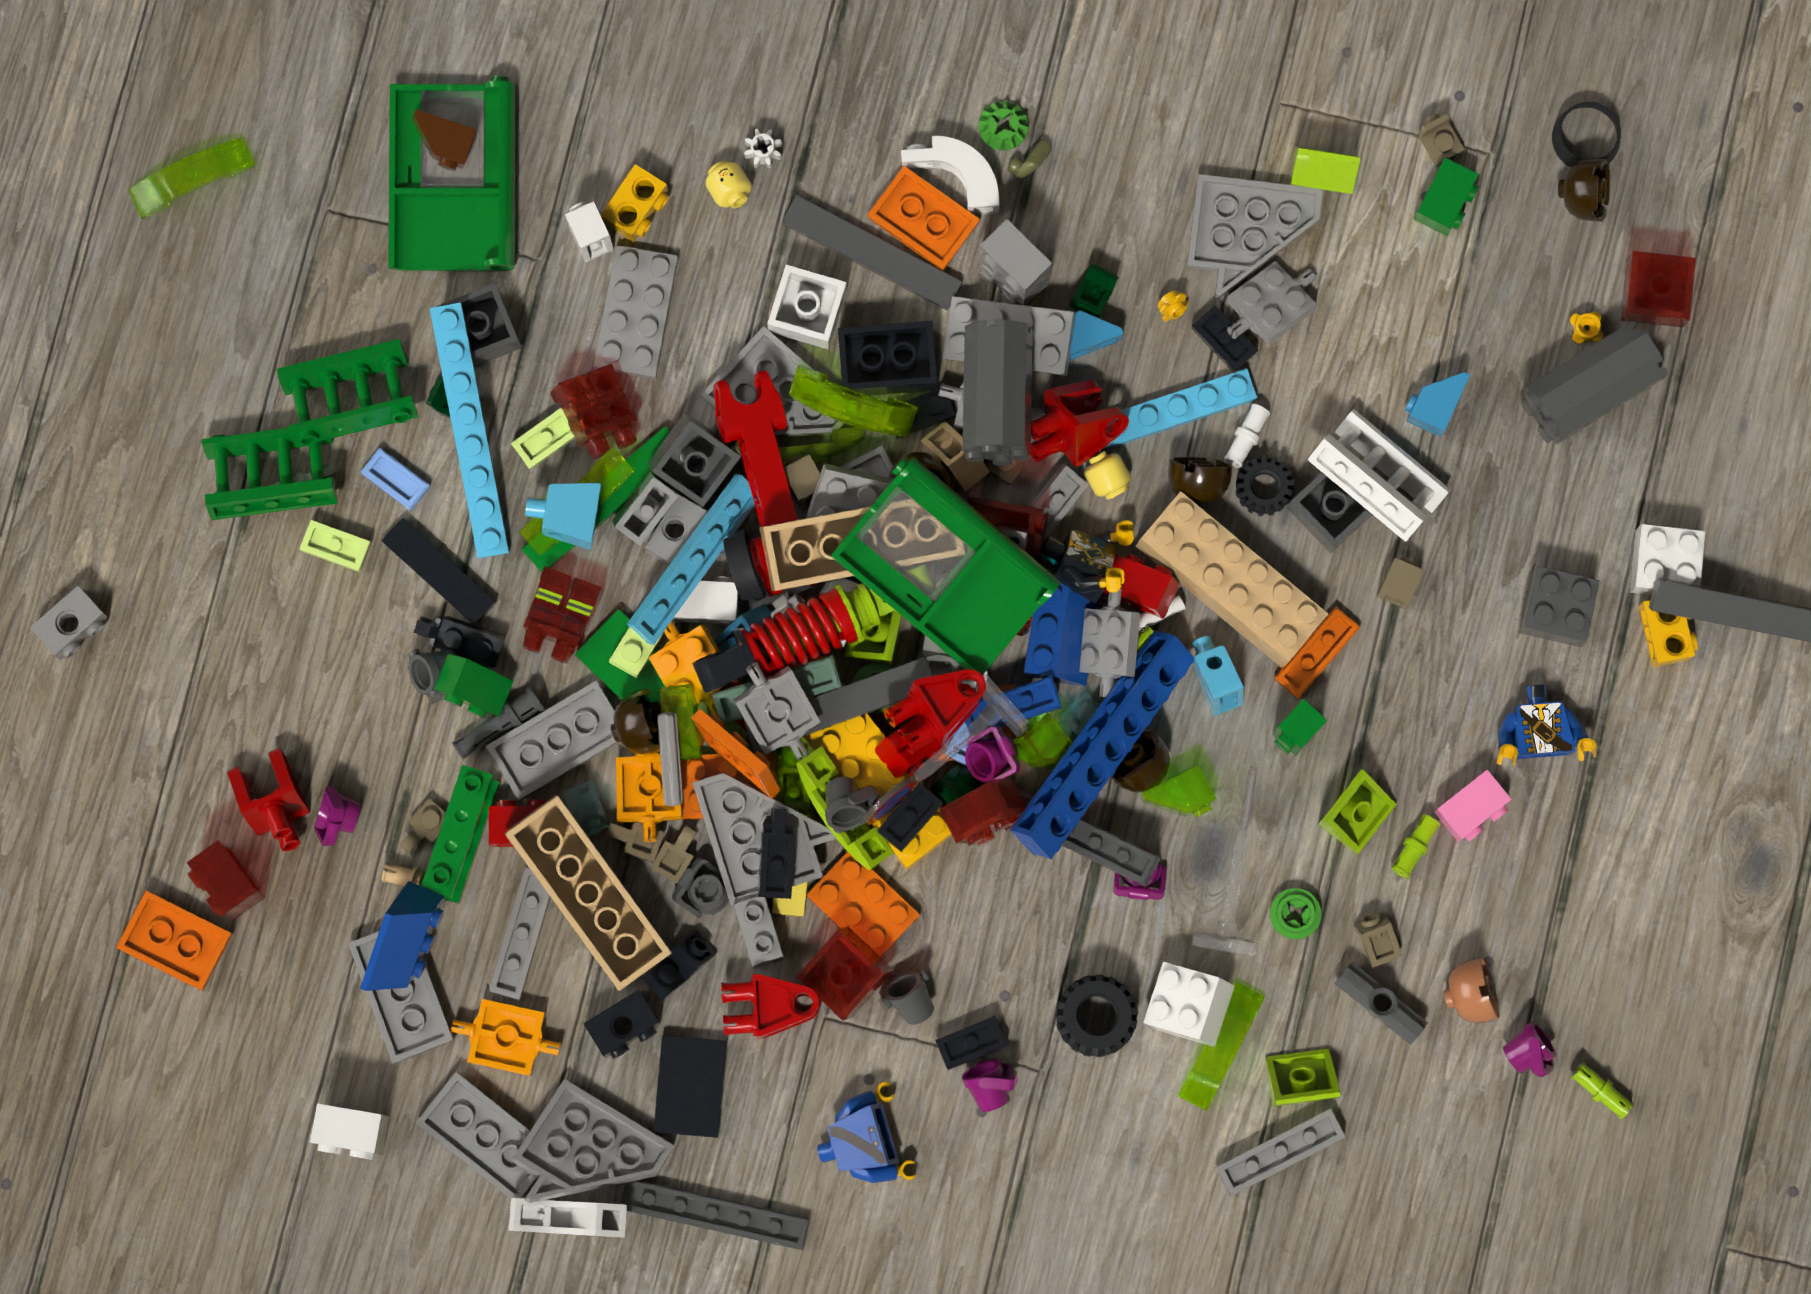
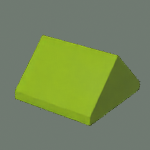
M1295 146L1290 185L1353 194L1361 157Z
M896 610L881 616L879 625L875 627L870 625L862 629V641H856L852 644L846 642L843 657L867 663L885 664L892 667L903 616Z
M1361 769L1318 825L1354 853L1359 854L1397 804Z
M1329 1048L1265 1057L1272 1107L1340 1097V1089Z

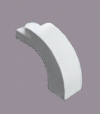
M932 136V148L916 144L908 146L907 150H901L902 167L905 166L910 170L939 168L956 175L966 191L967 210L973 215L999 213V192L993 170L985 158L970 145L950 137Z
M511 1198L509 1231L625 1238L627 1205L555 1200L528 1203L525 1201V1198Z

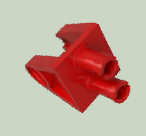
M1094 380L1050 388L1044 391L1045 415L1031 421V436L1035 442L1031 443L1030 455L1035 462H1040L1060 451L1066 455L1075 467H1078L1119 437L1126 430L1129 419L1118 407L1091 412L1102 402L1100 398L1102 388Z
M966 669L913 681L905 699L884 709L886 719H892L889 721L892 727L897 726L914 715L922 725L901 736L903 746H909L906 748L907 752L913 754L916 750L931 742L937 750L943 748L975 712L979 700L986 690L985 678L976 670ZM966 679L975 680L978 684V692L970 687L971 685L961 682Z
M279 747L268 752L280 786L274 790V793L257 799L254 797L244 772H241L239 766L228 770L227 774L240 812L255 834L260 836L271 831L273 839L279 841L282 851L287 852L296 849L301 844L292 821L309 814L310 810L283 750Z
M752 974L750 982H721L722 992L735 991V993L722 994V1003L751 1001L754 1004L752 1014L723 1015L724 1024H737L736 1026H723L724 1036L753 1033V1036H756L757 1039H766L811 1021L820 1011L818 995L807 986L761 974ZM807 996L812 999L813 1003L810 1010L799 1012L795 1009V1002L799 997Z

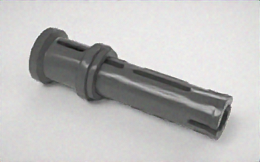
M529 686L526 688V693L511 703L505 702L500 716H492L464 736L453 741L452 744L461 758L465 759L472 752L481 748L512 726L515 728L523 724V720L537 711L543 712L545 708Z

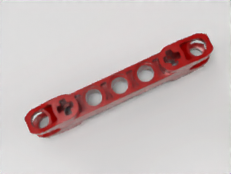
M767 370L757 372L754 375L756 399L752 404H742L735 400L726 380L717 381L713 385L715 419L719 434L724 443L738 441L760 527L798 520L774 431L786 429L785 411L781 397L776 391ZM761 536L751 538L750 549L755 569L760 575L769 596L773 597L783 593L782 590H771ZM823 582L810 584V586H818L821 585Z

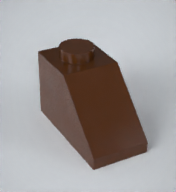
M416 109L412 121L432 159L439 161L438 166L447 170L456 171L457 167L463 169L476 129Z

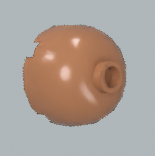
M1483 957L1467 960L1454 968L1449 977V989L1444 990L1448 1008H1455L1461 1018L1473 1023L1490 1022L1500 1017L1496 991L1493 992L1490 983L1492 977Z

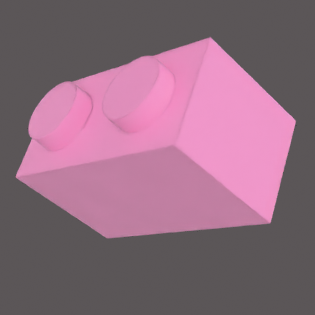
M1486 770L1434 813L1457 842L1464 837L1469 842L1484 830L1480 824L1489 817L1495 822L1509 811L1505 805L1512 799L1491 773Z

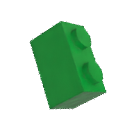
M1444 158L1413 220L1445 236H1448L1451 228L1458 230L1466 214L1460 211L1465 200L1471 203L1480 187L1475 184L1479 174Z
M448 654L434 690L445 694L444 701L462 707L464 703L469 706L467 710L469 713L485 718L487 713L500 716L513 681L469 659Z
M1303 699L1272 734L1276 738L1274 743L1285 754L1288 755L1292 752L1296 756L1321 730L1327 720Z

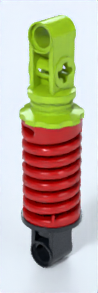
M926 563L916 565L900 573L927 596L936 590ZM863 583L856 585V589L851 590V592H845L838 584L831 591L819 594L817 599L814 597L810 598L807 604L803 602L798 603L796 610L789 607L784 611V614L781 612L775 613L773 619L770 617L764 618L762 626L757 622L752 623L749 632L745 628L734 629L735 646L707 655L694 661L692 665L704 693L723 687L732 680L748 674L746 668L749 665L757 675L752 666L755 662L759 664L765 677L773 676L774 670L778 673L785 668L783 662H786L790 669L796 668V656L801 664L807 663V651L812 659L819 658L820 653L817 649L819 646L823 654L830 653L831 648L828 643L830 641L835 649L842 647L841 641L846 640L849 644L862 641V629L870 625L874 627L879 625L880 617L894 611V609L885 601H882L878 595Z

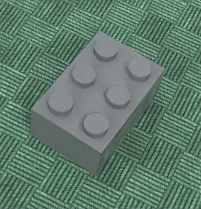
M1008 219L980 245L979 268L981 271L979 274L990 286L995 283L1003 291L1001 296L1008 304L1029 306L1050 285L1052 262Z

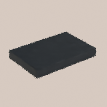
M662 1035L654 1133L718 1138L726 1040Z

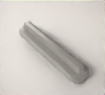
M663 712L658 715L663 798L666 806H678L683 802L677 715L675 712Z

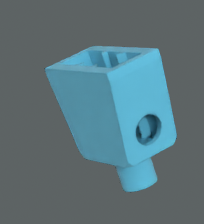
M550 484L546 500L527 498L525 516L543 519V535L592 550L601 484Z
M1203 636L1195 640L1193 646L1197 655L1194 657V670L1213 716L1242 706L1244 687L1225 646L1222 645L1215 648L1210 636Z

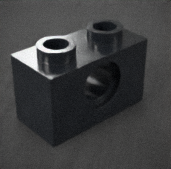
M638 989L583 1024L603 1057L607 1058L611 1055L613 1059H616L630 1050L628 1047L629 1043L638 1038L640 1042H643L657 1033L655 1027L659 1026L660 1022ZM621 1018H629L633 1025L631 1032L624 1036L618 1035L615 1031L616 1022Z

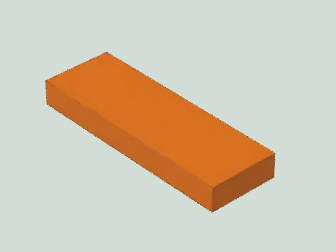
M1336 606L1277 674L1274 680L1295 698L1299 699L1360 629V626Z

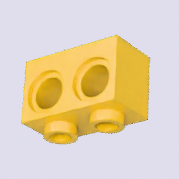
M635 164L600 216L604 224L633 243L638 236L644 237L652 224L650 218L656 210L660 212L669 199L667 184ZM649 186L654 189V193L649 198H641L637 195L639 189ZM626 212H633L637 215L636 220L631 224L622 223L620 218Z
M1651 600L1643 601L1638 608L1652 668L1691 660L1695 656L1694 651L1698 650V643L1695 633L1689 631L1687 620H1690V618L1673 615L1672 622H1665L1660 618L1659 612L1652 611L1649 608ZM1668 638H1674L1680 643L1681 650L1679 653H1672L1667 649L1666 641Z

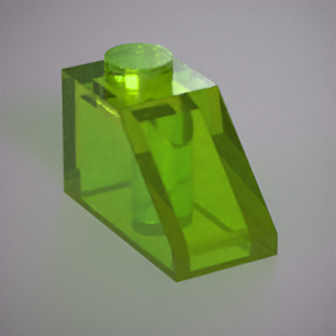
M692 684L660 688L662 713L675 712L677 715L680 760L702 758L704 739L691 719L698 711Z
M1049 713L1035 718L1012 739L1016 744L1018 758L1021 761L1027 763L1029 767L1053 770L1073 743Z
M804 743V746L808 751V743ZM789 745L776 749V774L778 776L776 780L780 791L777 793L778 802L806 817H811L810 798L802 783L796 765L800 760L796 759ZM798 747L797 749L799 750L801 756L805 758Z
M1199 765L1142 793L1140 796L1145 804L1184 817L1194 814L1195 818L1212 811L1211 804L1216 801V797Z

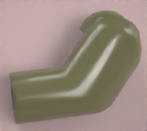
M1039 141L1024 162L1018 157L1014 158L1008 166V171L1014 174L1015 178H1025L1042 165L1052 151L1051 146L1045 141Z

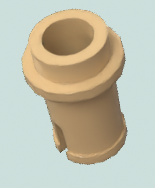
M386 862L384 868L387 871L383 870L381 880L385 883L388 882L400 886H405L408 881H411L421 886L425 873L420 871L419 867L410 869Z

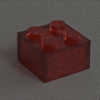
M1632 251L1626 259L1621 321L1683 328L1690 320L1696 258Z
M993 779L939 810L956 844L968 843L969 846L975 844L981 846L995 839V832L1003 829L1009 831L1026 806L1012 779Z
M217 840L187 862L191 868V871L187 873L198 889L201 888L210 895L206 901L216 915L219 914L221 917L226 916L235 920L265 898L230 847L220 840Z
M847 926L838 929L796 977L805 986L813 989L818 998L844 1021L853 1017L892 974L894 969Z

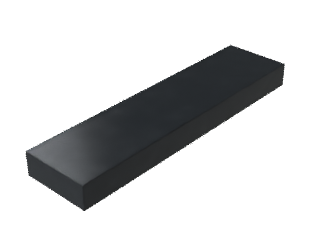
M404 518L381 540L382 543L471 624L477 625L496 604L489 595Z

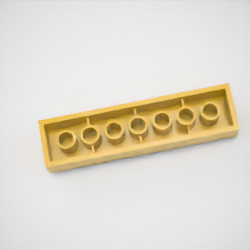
M807 651L806 654L808 657V662L805 664L823 659V657L820 654L819 658L812 659L809 652ZM797 656L795 657V660H796V662H797V666H796V667L805 665V664H801V663L799 662ZM822 694L809 697L808 700L811 699V698L820 696V695H822ZM868 714L802 737L812 751L821 746L840 772L834 776L835 778H852L857 782L859 790L872 785L879 793V798L867 819L868 822L876 811L902 788L912 782H917L916 785L919 782L921 783L916 775L910 777L908 773L899 779H895L888 770L887 764L880 760L875 753V748L885 736ZM900 803L883 818L871 824V827L874 828L876 826L879 829ZM940 808L902 853L888 841L887 843L893 850V855L904 869L908 871L956 834L958 828L943 809Z

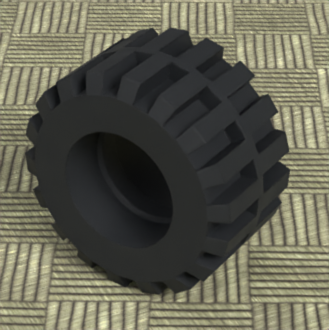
M1100 974L1084 976L1070 984L1062 994L1056 1010V1025L1065 1044L1067 1043L1075 1052L1082 1053L1088 1057H1104L1117 1052L1132 1037L1137 1025L1138 1010L1135 1006L1133 995L1129 993L1128 988L1124 984L1117 982V979ZM1091 997L1104 998L1115 1009V1023L1111 1030L1105 1034H1089L1079 1025L1077 1018L1078 1009L1085 1000Z

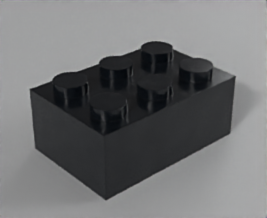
M933 321L838 328L842 391L845 398L924 392L937 389Z

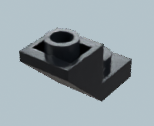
M695 930L678 942L671 950L670 955L646 971L641 978L663 1001L687 982L717 953Z

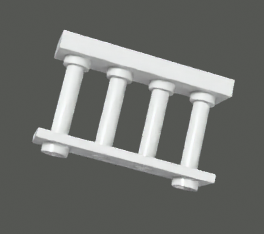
M1353 409L1335 431L1341 438L1337 441L1328 434L1308 458V461L1406 542L1427 517L1421 509L1425 507L1432 513L1451 489ZM1352 446L1365 458L1361 461L1348 448ZM1376 466L1380 471H1382L1386 476H1388L1389 479L1385 481L1376 472H1374L1372 468ZM1399 486L1414 498L1411 502L1396 490Z

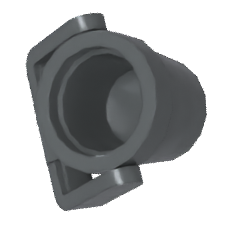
M414 649L408 653V670L411 682L418 692L427 695L431 704L442 700V693L434 690L448 654L456 656L451 650L420 653L419 649Z
M849 777L833 779L826 785L825 789L826 821L839 834L857 828L868 819L879 798V793L872 785L859 790L857 782Z
M702 858L695 859L690 868L687 867L672 894L674 902L698 918L702 914L714 915L721 912L729 901L720 870ZM703 865L714 872L703 873L697 876ZM686 890H688V898L692 907L681 900Z
M922 969L902 973L888 983L884 995L878 999V1002L884 1010H889L893 1006L908 1024L916 1025L922 1023L934 1011L933 1002L925 987V981L929 977Z

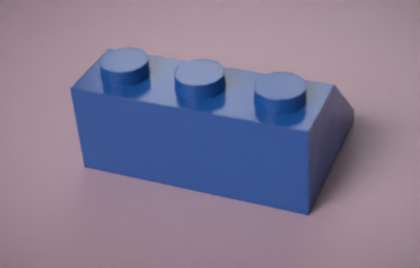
M1060 584L1053 595L1032 616L1023 677L1033 679L1052 676L1054 682L1086 687L1088 673L1079 672L1085 609H1098L1099 599L1095 604L1080 594L1074 593L1064 584Z
M411 881L406 883L385 913L360 989L372 991L407 988L414 977H421L427 963L423 959L424 953H429L436 937L431 934L432 930L438 927L444 914V910L440 909L444 896Z

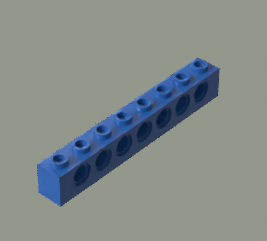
M1154 630L1136 656L1135 677H1120L1010 829L1032 854L1052 859L1055 853L1060 850L1063 842L1073 828L1078 825L1091 803L1096 800L1109 778L1114 775L1124 757L1132 750L1137 739L1145 728L1150 725L1153 717L1163 703L1168 700L1181 678L1186 675L1188 668L1194 662V657L1175 635Z

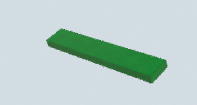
M666 426L599 482L601 489L595 530L624 506L644 478L652 471L648 461L670 433ZM541 532L521 550L538 570L544 574L576 546L545 536Z

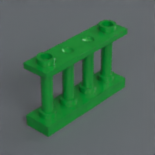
M396 339L277 368L278 379L285 396L293 394L298 423L287 426L294 446H311L316 442L393 423H405L410 419L418 418V412L412 395L403 397L398 368L408 366L401 340ZM385 371L391 401L373 405L367 376ZM355 379L360 408L342 412L336 384ZM324 386L329 416L311 420L305 391Z
M288 428L229 436L215 435L211 438L201 439L207 459H215L217 491L212 494H205V506L211 521L338 504L337 492L332 477L324 478L322 445L333 443V438L316 442L311 446L295 447ZM309 447L311 479L309 481L293 482L290 449ZM278 451L280 483L278 485L262 487L259 453ZM246 455L248 487L246 489L230 491L227 457Z
M462 765L421 884L422 887L444 896V900L460 904L489 819V806H493L500 786V782L492 780L493 774Z

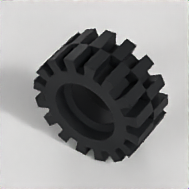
M1261 456L1259 459H1256V457L1251 459L1248 464L1246 463L1242 467L1236 481L1237 498L1239 497L1242 507L1246 506L1248 512L1258 513L1257 516H1263L1264 514L1270 516L1274 515L1277 511L1280 512L1288 504L1294 491V479L1292 480L1291 470H1287L1286 464L1283 461L1281 463L1276 461L1277 458L1275 457L1269 459L1267 456ZM1265 474L1274 478L1277 484V490L1274 495L1263 498L1254 492L1252 484L1257 476Z

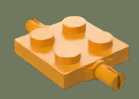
M671 621L664 631L669 641L663 649L648 657L680 712L686 711L695 704L706 702L710 711L719 716L712 694L720 692L723 687L704 693L692 663L707 655L720 652L704 624L688 633L680 634L673 621Z
M637 754L632 757H616L617 821L642 823L643 841L649 842L650 830L651 842L657 841L656 823L663 820H682V803L678 806H666L664 804L660 754Z
M486 999L481 1000L479 1013L473 1023L454 1019L453 1025L465 1028L453 1026L451 1028V1033L470 1036L471 1047L467 1059L468 1063L531 1076L535 1059L540 1052L559 1056L560 1050L548 1048V1046L561 1049V1042L543 1039L542 1027L546 1013Z

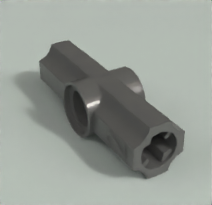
M1353 962L1349 964L1334 983L1363 1006L1371 1016L1379 1019L1410 1045L1428 1024L1426 1020L1399 1000L1391 990L1384 988ZM1376 995H1384L1389 1000V1008L1386 1012H1380L1375 1009L1373 999Z

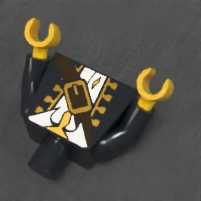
M1129 520L1119 522L1114 533L1108 530L1096 534H1086L1077 530H1071L1063 542L1047 536L1040 553L1055 560L1052 574L1062 584L1069 587L1074 593L1080 594L1096 604L1105 588L1107 591L1115 593L1120 590L1121 584L1124 583V570L1113 568L1118 548L1114 542L1118 541L1123 546L1130 545L1134 540L1133 523Z

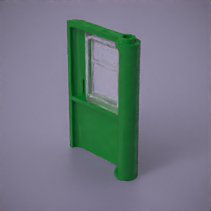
M493 76L484 85L390 84L389 269L396 271H510L515 268V84L510 82L508 77ZM416 109L476 129L463 169L457 167L456 171L447 170L438 166L439 161L432 159L412 121Z
M912 457L908 461L906 458H903L892 471L895 475L894 479L836 547L831 557L963 668L976 670L984 675L1035 611L1053 595L1060 586L1061 581L917 459Z

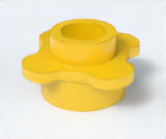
M1174 290L1161 298L1158 308L1160 313L1164 315L1162 317L1164 322L1177 319L1185 313L1189 302L1185 300L1187 295L1184 292L1179 294L1178 291Z
M1593 311L1582 315L1575 313L1571 316L1570 324L1574 328L1572 340L1576 344H1582L1584 341L1589 340L1594 342L1602 340L1604 334L1600 330V314ZM1585 325L1589 326L1590 329L1588 331L1584 329Z

